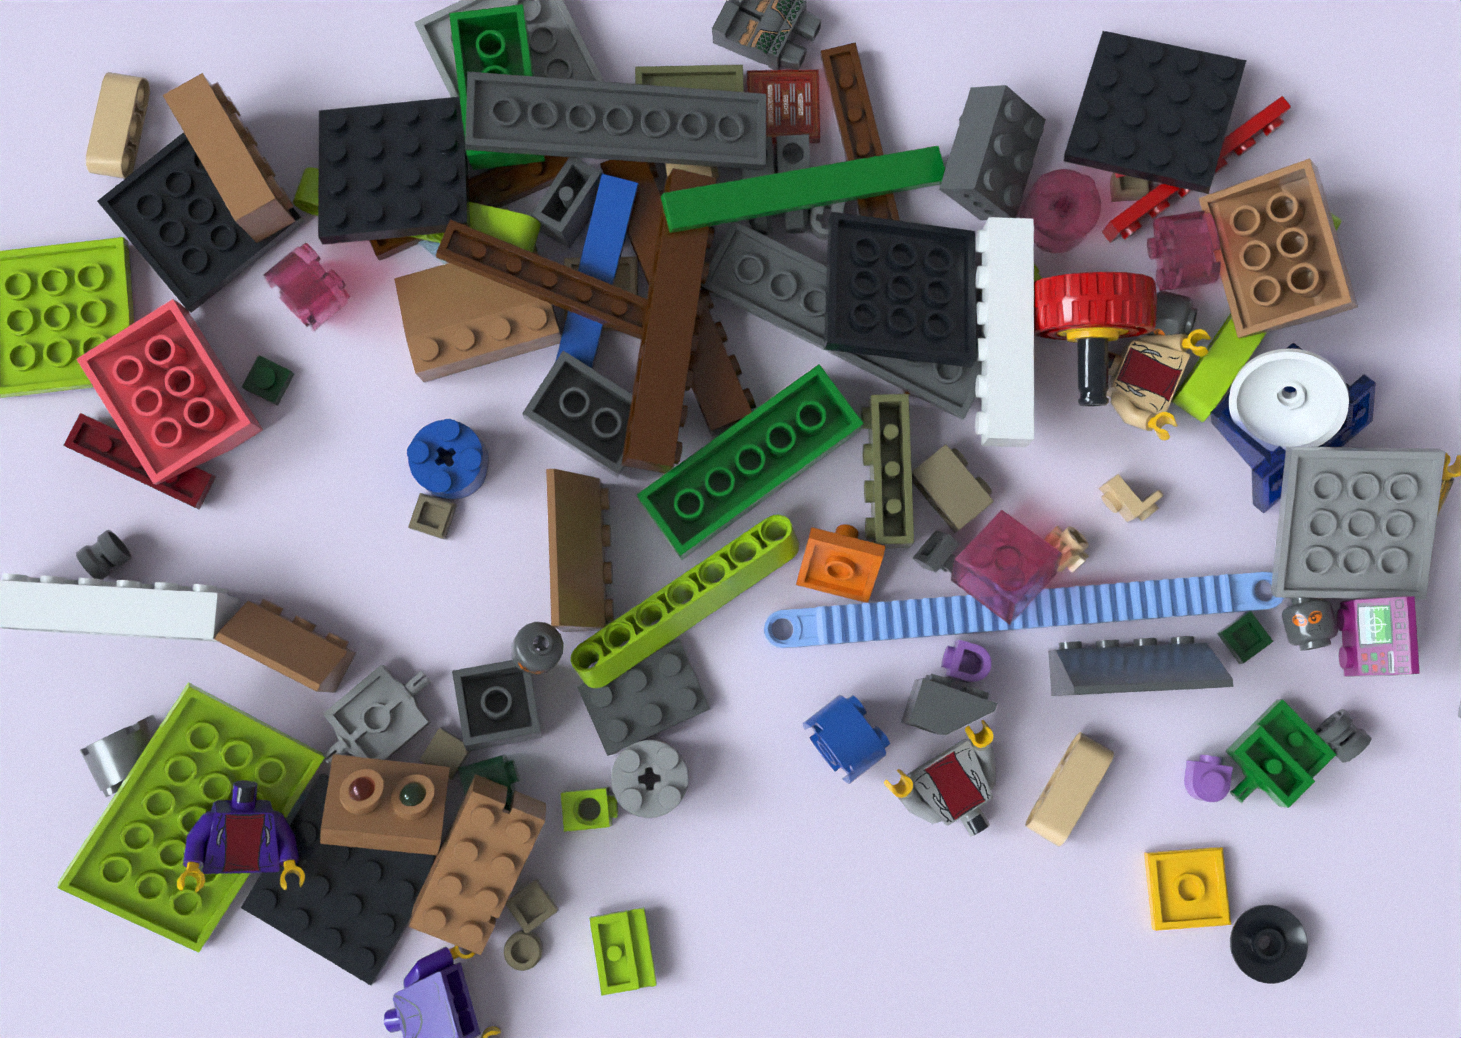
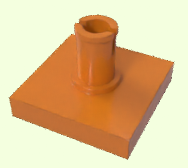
M840 525L836 528L835 533L811 527L796 585L868 603L884 557L885 546L858 539L859 532L851 525Z

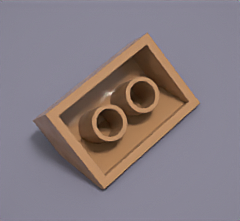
M264 598L260 604L247 601L215 637V640L316 692L335 693L356 655V652L346 648L349 641L331 632L326 637L314 632L316 624L297 615L294 620H291L281 615L284 608Z

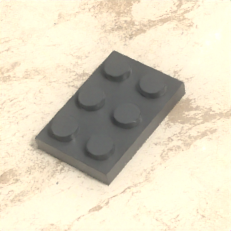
M680 641L657 650L601 688H591L585 683L577 687L607 756L710 710V706Z

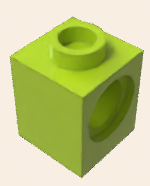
M609 787L560 793L564 832L612 826V818L618 817L617 799L614 795H610ZM593 798L600 804L601 811L596 819H588L581 813L580 807L584 799Z

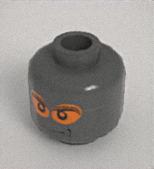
M1167 291L1157 292L1156 327L1154 331L1147 335H1189L1193 330L1198 308L1193 307L1190 297Z
M1292 598L1293 605L1287 607L1282 612V620L1288 642L1299 646L1300 651L1331 645L1330 639L1334 638L1338 633L1331 603L1326 600H1316V598Z
M536 621L526 624L518 631L511 644V656L514 664L519 670L528 675L548 673L557 665L563 654L564 643L561 634L555 627L546 622Z

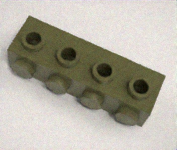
M909 394L871 395L867 403L868 407H862L861 421L864 423L862 429H868L869 444H863L862 449L863 466H870V480H864V502L871 503V517L865 518L866 540H872V543L884 545L885 549L910 548L914 544Z

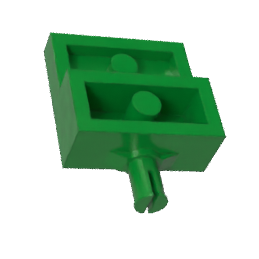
M1277 699L1225 751L1240 766L1245 776L1230 793L1238 802L1243 803L1257 788L1264 791L1279 807L1289 808L1315 782L1313 778L1337 754L1283 699Z

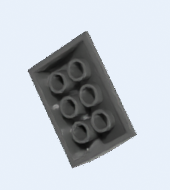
M1194 636L1171 637V644L1157 645L1156 638L1133 639L1134 646L1119 647V640L1096 641V648L1083 649L1081 641L1060 642L1059 650L1048 651L1051 696L1234 687L1233 678L1208 643H1194Z

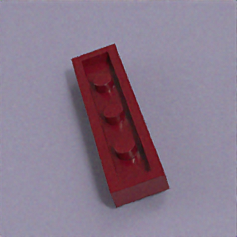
M82 413L79 414L63 445L199 510L216 476L194 467L155 485L122 432Z

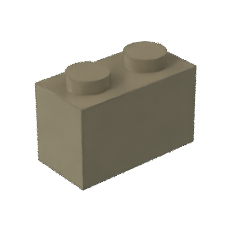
M945 444L912 471V483L955 534L992 504L994 500L990 497L992 490L988 484L979 476L974 478L966 468L968 462L963 454L956 448L951 450Z

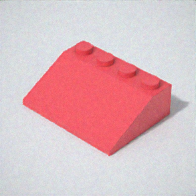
M174 299L77 358L81 368L155 485L220 456L263 431L190 312Z

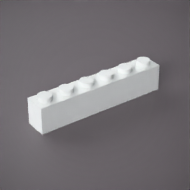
M988 217L983 229L978 230L976 236V252L982 253V266H978L976 271V288H982V302H977L976 324L982 325V338H978L976 342V360L982 361V375H977L975 392L977 398H982V412H977L975 430L976 434L981 435V446L1027 447L1034 440V219Z

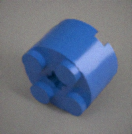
M444 419L427 424L418 431L408 446V464L414 479L433 495L446 499H462L476 492L485 481L489 462L488 451L481 439L461 422L453 419ZM447 454L453 456L454 464L450 467L445 464L444 457Z
M838 695L803 722V727L805 730L812 727L815 733L809 738L813 745L835 772L842 768L847 773L842 779L846 783L851 784L886 756L885 748L890 745V741L878 726L874 728L870 726L863 717L867 714L866 709L854 695L849 698Z

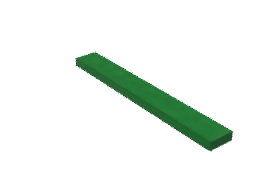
M932 146L666 192L662 194L661 201L669 232L674 233L941 185L945 167L939 146Z

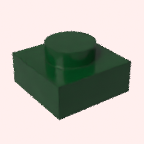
M258 355L242 388L278 406L294 373Z
M1251 611L1245 612L1217 633L1239 664L1245 663L1274 642Z

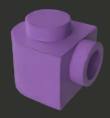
M959 639L955 641L954 647L947 645L941 667L947 668L945 677L965 683L978 682L989 674L991 657L983 647Z
M1200 754L1199 762L1187 760L1184 777L1186 791L1191 797L1200 801L1218 802L1224 799L1230 790L1233 767L1223 766V758Z

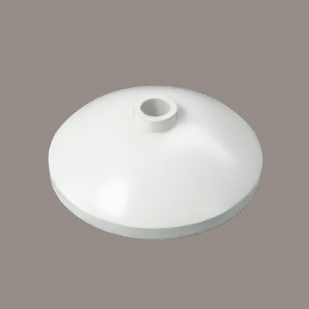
M1301 349L1272 350L1253 358L1236 375L1229 395V410L1237 429L1252 443L1264 449L1280 453H1286V446L1318 447L1330 440L1342 427L1349 406L1348 388L1338 369L1320 355ZM1292 386L1296 391L1288 393L1283 388Z

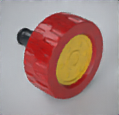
M1084 272L1051 276L1034 281V336L1077 343L1078 390L1080 392L1078 404L1084 407L1106 406L1109 403V398H1107V391L1109 389L1108 342L1116 341L1120 338L1148 334L1155 330L1157 294L1154 279L1137 273Z

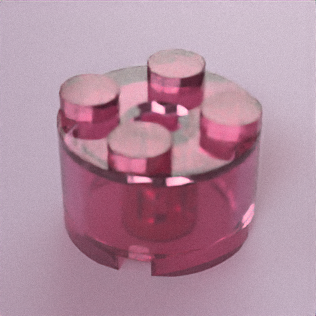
M1068 169L1050 171L1038 178L1024 200L1020 211V218L1034 219V243L1036 247L1050 253H1063L1072 250L1084 241L1096 225L1101 213V199L1095 181L1088 175ZM1060 209L1066 214L1065 216L1061 215Z
M1205 210L1154 219V237L1147 239V252L1151 260L1156 259L1158 268L1156 270V283L1159 291L1212 284L1218 280L1221 261L1214 262L1213 253L1214 250L1220 249V241L1214 219L1210 213L1204 214Z
M304 243L301 247L297 246L263 274V277L271 289L275 286L280 289L278 292L280 294L279 299L306 327L310 326L311 330L315 332L348 304L347 300L350 296L344 289L346 284L333 269L326 272L319 263L321 258L308 243Z

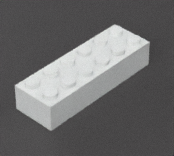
M3 573L2 580H0V628L219 642L215 640V637L239 610L240 598L229 596V589L217 588V586L193 584V591H191L192 587L179 586L176 583L155 582L154 588L152 584H142L139 581L117 580V583L94 578L71 580L58 576L35 578L21 574Z

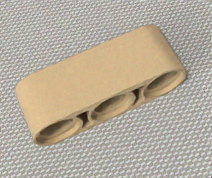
M112 72L105 74L101 84L86 152V166L89 173L123 179L133 173L150 96L149 82L146 78Z
M1079 732L1070 743L1032 808L1025 826L1058 847L1061 846L1070 835L1110 766L1114 752Z

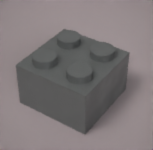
M513 660L452 671L463 743L467 752L542 738L532 677L519 670Z

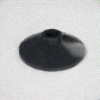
M1259 905L1248 909L1236 920L1230 935V950L1236 965L1245 975L1258 982L1275 984L1292 978L1301 969L1307 957L1308 940L1301 922L1291 912L1274 905ZM1267 935L1270 940L1269 946L1261 949L1259 939Z

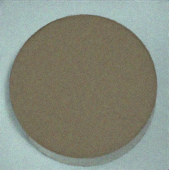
M523 930L515 932L508 938L504 946L506 962L509 966L519 971L533 968L543 955L542 941L532 931L528 934Z

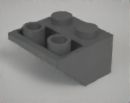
M931 674L914 681L901 722L937 735H947L994 712L998 703L988 700L990 694L988 692L967 686V688L962 687L960 691L951 688L952 680Z

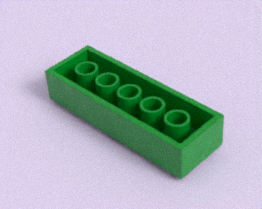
M818 364L636 496L675 552L683 560L859 433L864 423L820 364Z

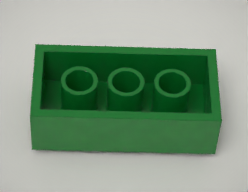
M523 4L449 13L464 137L466 135L468 72L534 77L528 24ZM466 150L472 170L545 161V155Z

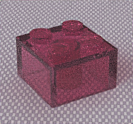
M1001 510L954 559L951 581L1011 625L1057 574L1063 553Z

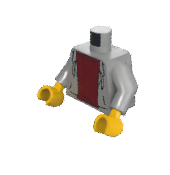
M981 720L983 728L977 734H974L970 726H966L965 732L972 744L969 740L963 739L907 775L901 769H897L896 771L901 775L900 781L897 784L892 785L887 779L884 781L885 786L898 797L909 813L932 824L942 822L947 826L960 819L970 836H974L990 826L979 806L993 798L991 790L996 784V763L991 743L993 732L985 720Z

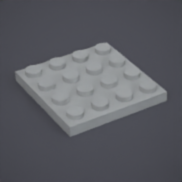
M460 0L414 22L451 97H459L449 13L523 4L528 24L534 77L604 82L563 0Z
M1286 446L1271 594L1282 598L1374 599L1415 596V599H1426L1446 452L1434 448Z

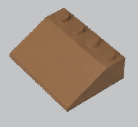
M1310 158L1199 198L1239 339L1323 319L1358 308L1318 167Z
M535 244L533 253L539 255ZM451 263L394 278L405 337L415 374L423 382L560 344L562 334L553 304Z
M546 469L551 626L562 632L601 630L608 625V621H614L613 599H607L606 584H613L612 562H605V547H611L610 525H604L603 510H610L609 488H603L600 478L559 469Z

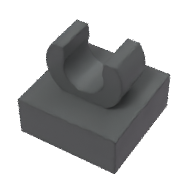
M937 530L913 557L922 568L933 572L942 569L944 572L948 571L954 575L963 565L952 554L960 544L950 534Z

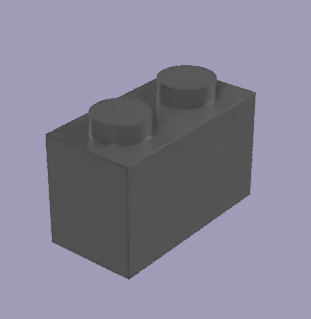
M569 157L531 214L533 218L541 223L540 232L570 249L592 216L602 172L575 157Z

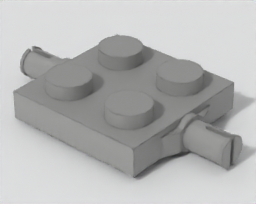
M384 665L376 668L323 713L324 717L335 729L339 740L326 752L322 753L325 757L324 759H328L326 762L331 766V756L333 754L345 755L348 752L356 757L389 759L431 723L418 707L417 700L414 697L431 683L429 677H426L427 675L421 670L404 685L397 681Z

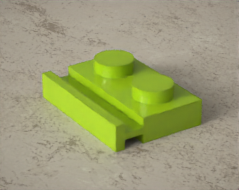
M645 907L590 916L589 920L601 996L657 986Z

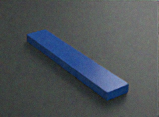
M606 174L601 175L578 268L579 272L614 286L639 187L638 183ZM568 311L556 360L562 351H565L593 369L604 325Z

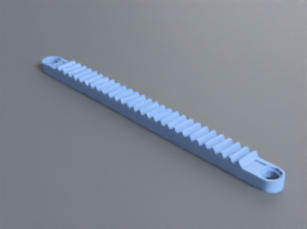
M1273 573L1225 574L780 610L768 617L764 626V634L768 642L777 648H794L1259 611L1277 607L1284 598L1272 596L1269 601L1265 602L1256 596L1255 586L1259 581H1266L1272 585ZM787 619L791 622L793 634L789 639L779 640L775 638L772 633V625L776 620Z

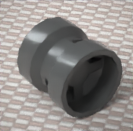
M106 530L99 535L94 545H86L76 552V557L82 567L94 579L102 580L111 574V568L116 565L122 566L132 558L126 545L111 530Z
M1341 709L1329 716L1315 732L1325 743H1329L1334 748L1337 758L1343 763L1358 756L1372 740L1364 729H1357L1355 727L1353 718L1345 709Z

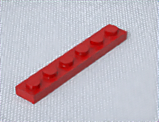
M1283 96L1224 138L1214 175L1228 165L1225 159L1233 153L1238 157L1242 156L1256 144L1255 137L1262 132L1269 136L1285 123L1282 117L1291 106ZM1160 184L1109 221L1102 233L1110 243L1119 236L1126 240L1142 227L1139 223L1148 215L1152 219L1157 218L1171 206L1168 202L1177 194L1182 199L1191 193L1192 190Z

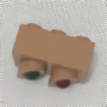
M333 754L321 825L320 844L438 855L450 767Z

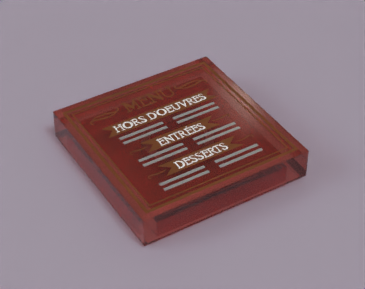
M819 69L747 71V92L766 94V137L772 136V144H776V136L809 134V143H820Z

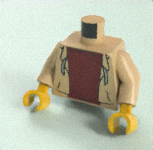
M1196 329L1189 335L1142 336L1136 340H1131L1123 348L1120 355L1108 351V369L1111 378L1109 380L1107 396L1111 398L1112 406L1124 423L1146 431L1155 430L1158 438L1164 441L1170 438L1168 431L1161 428L1166 424L1173 425L1174 427L1178 426L1173 415L1168 413L1167 410L1190 357V354L1185 352L1191 349L1195 355L1200 357L1208 354L1209 351L1206 347H1196V343L1199 340L1211 339L1205 330Z

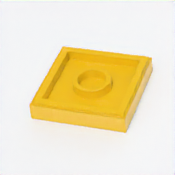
M1223 847L1144 852L1153 930L1231 925Z

